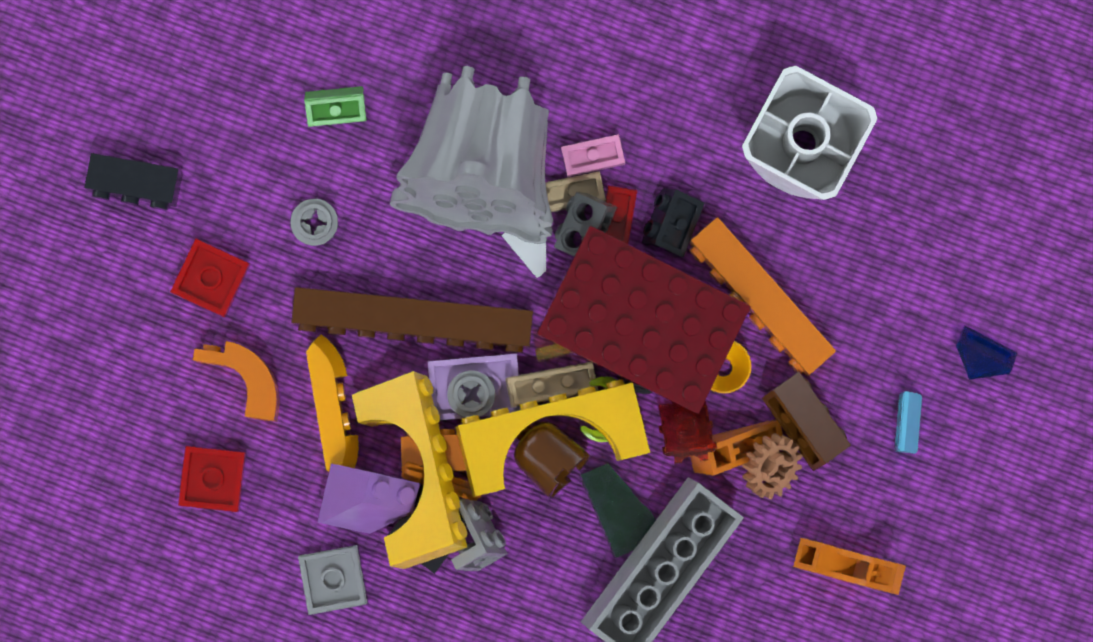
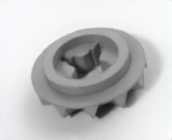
M308 199L301 202L294 209L291 216L293 234L300 242L310 246L324 245L334 237L338 227V218L334 208L321 199ZM317 210L318 219L323 221V223H327V225L317 226L314 235H312L311 226L306 224V222H302V220H311Z
M465 371L455 376L451 381L447 392L448 402L453 411L464 418L474 415L481 417L490 411L493 406L495 388L485 374L478 371ZM480 384L477 396L482 403L479 404L474 400H470L462 405L466 394L461 386L463 385L465 388L468 387L472 390Z

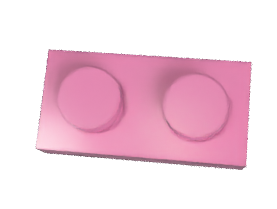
M619 134L561 147L567 177L625 165Z

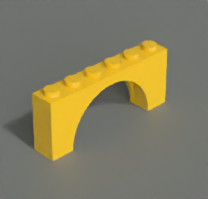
M414 371L352 394L358 423L370 427L383 424H395L401 427L414 440L423 460L424 486L414 513L402 527L384 537L390 566L407 569L467 548L465 539L467 537V530L461 521L459 513L460 500L453 488V471L447 462L445 454L447 445L440 432L438 424L440 422V415L434 406L432 398L433 386L427 376Z
M621 379L606 383L607 389L597 392L595 386L577 390L578 396L568 399L566 393L548 397L549 403L538 406L537 400L520 404L521 410L509 413L507 407L491 411V417L480 420L479 415L462 418V425H458L455 428L472 497L505 489L504 463L512 442L524 428L544 417L569 416L590 424L606 438L615 454L616 461L650 453L633 383L624 384V380Z

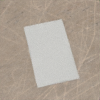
M508 233L501 235L536 278L546 272V242L534 244L524 242Z

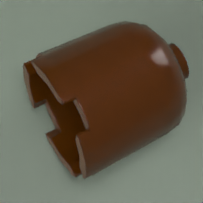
M542 422L533 428L528 425L516 437L519 440L514 450L516 464L547 497H554L571 481L567 476L575 467L580 471L590 458V455L551 422Z

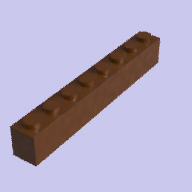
M295 287L291 323L298 326V331L315 333L317 327L327 328L328 334L345 335L347 330L357 331V337L375 338V333L387 334V340L405 341V336L417 337L416 342L422 344H434L435 339L446 340V345L452 347H464V342L476 343V349L493 350L494 345L506 346V352L523 353V348L530 349L533 311Z

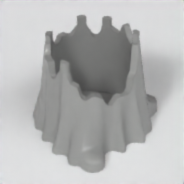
M463 67L461 78L452 89V74L443 73L441 84L438 85L419 142L408 161L397 173L396 178L400 185L393 190L390 205L397 210L420 215L431 223L444 225L456 231L472 229L487 235H492L495 232H504L524 242L534 244L545 243L547 237L552 236L553 217L548 203L545 183L549 110L534 104L529 92L530 79L527 77H519L518 86L511 95L504 96L493 85L485 84L475 88L473 81L475 69L472 67Z

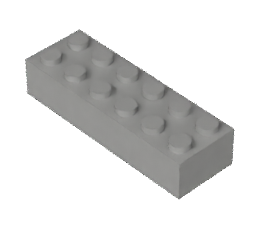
M688 477L581 620V623L605 642H652L744 517L700 483Z

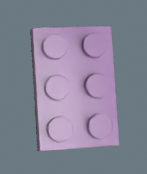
M517 354L428 361L429 380L433 386L432 398L434 406L439 412L440 421L464 418L455 413L449 405L447 392L453 378L465 371L481 372L494 385L495 401L490 411L481 417L491 416V411L507 407L509 413L521 410L520 406L511 408L505 381L508 377L519 376ZM480 384L472 390L468 387L465 388L463 385L461 386L466 394L462 405L470 400H474L479 404L482 403L477 396Z

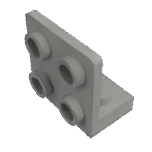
M460 499L459 511L475 543H470L467 545V548L458 550L459 555L452 558L451 561L456 570L479 571L508 554L504 547L506 541L502 533L495 529L491 521L493 519L492 512L485 503Z

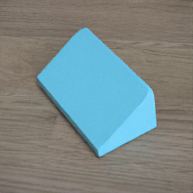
M909 391L899 394L895 438L896 452L915 454L918 451L922 395Z

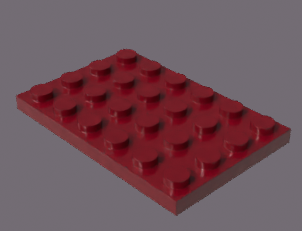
M589 226L536 334L695 414H699L751 306Z

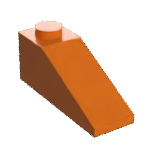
M777 419L710 435L687 444L694 473L714 476L749 462L750 458H748L747 453H754V443L763 444V437L767 436L771 439L773 433L782 436L781 425Z

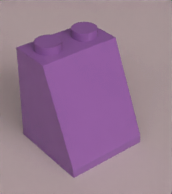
M331 463L318 523L371 534L413 513L420 483Z

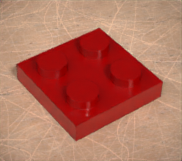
M195 239L170 292L225 318L251 264Z
M185 446L178 506L239 512L246 453Z

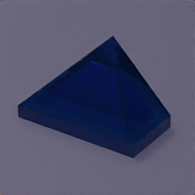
M965 325L962 328L956 345L969 380L1009 374L1012 371L1017 352Z

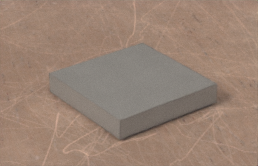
M358 545L298 556L308 615L368 604Z

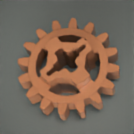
M773 433L771 439L764 436L763 444L761 445L755 442L754 453H747L750 461L743 464V467L748 470V472L742 475V478L748 481L745 486L761 498L765 496L768 499H772L774 494L779 497L782 496V489L785 487L790 490L791 485L789 482L798 479V476L795 475L796 470L802 469V465L797 463L803 457L802 454L797 452L800 447L784 435L779 436L776 433Z

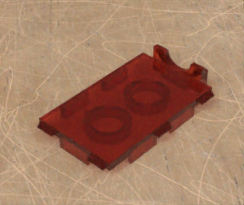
M706 401L699 414H695L673 402L672 404L658 405L661 421L659 432L663 434L665 446L662 447L663 454L674 456V464L682 463L683 459L688 456H696L700 461H707L708 452H715L717 443L713 442V422L709 421Z

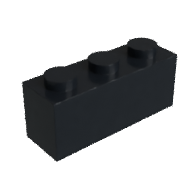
M91 153L84 188L92 192V197L109 200L110 196L121 197L122 203L138 205L139 201L149 202L151 208L168 210V206L177 207L183 172L179 168Z

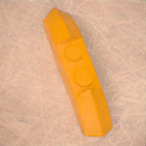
M320 334L312 342L306 351L326 470L330 471L331 463L355 468L359 450L358 435L347 436L346 430H351L348 412L343 413L341 401L346 400L343 383H338L337 381L338 378L348 376L346 367L334 345L325 336Z

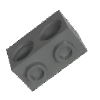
M576 192L575 196H572L567 204L566 211L568 213L564 223L560 224L556 231L554 247L575 256L579 248L573 242L575 233L579 232L582 240L589 226L607 233L617 207L588 193ZM587 205H590L593 209V215L589 220L584 214Z

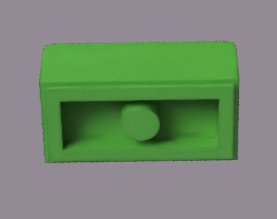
M363 86L305 92L304 101L308 127L367 121Z

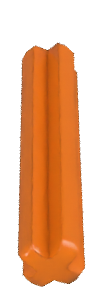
M406 462L402 466L401 477L424 485V466ZM453 476L454 492L459 497L474 501L481 498L482 495L472 497L469 481Z

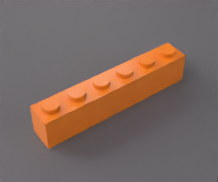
M718 217L690 241L689 244L692 248L689 251L699 263L704 261L712 269L709 272L711 277L720 286L725 284L731 291L730 296L751 306L749 310L751 315L748 317L757 329L761 330L764 328L771 336L768 341L779 353L784 351L791 358L788 363L796 373L800 372V374L804 373L806 377L809 376L836 352L832 345Z

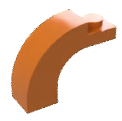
M226 341L224 353L220 352L221 347L203 344V350L194 348L193 361L230 367L242 376L247 387L245 417L273 422L278 421L280 406L278 385L272 371L258 355L239 344Z
M800 538L793 565L795 568L899 595L906 568L905 565L866 556Z

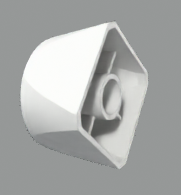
M798 66L783 69L742 145L743 152L754 170L774 187L798 197L819 200L829 199L837 196L877 121L876 112L873 106ZM798 131L811 133L815 138V149L805 150L800 148L795 143L793 134Z

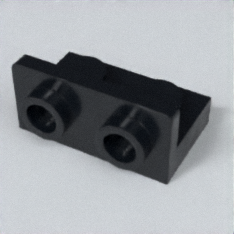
M663 188L656 196L654 211L650 220L644 226L642 243L658 247L677 257L684 258L705 203L677 189Z

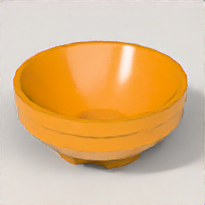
M733 342L726 357V360L732 366V370L727 376L717 375L711 388L713 392L721 394L735 392L750 377V356L741 344Z

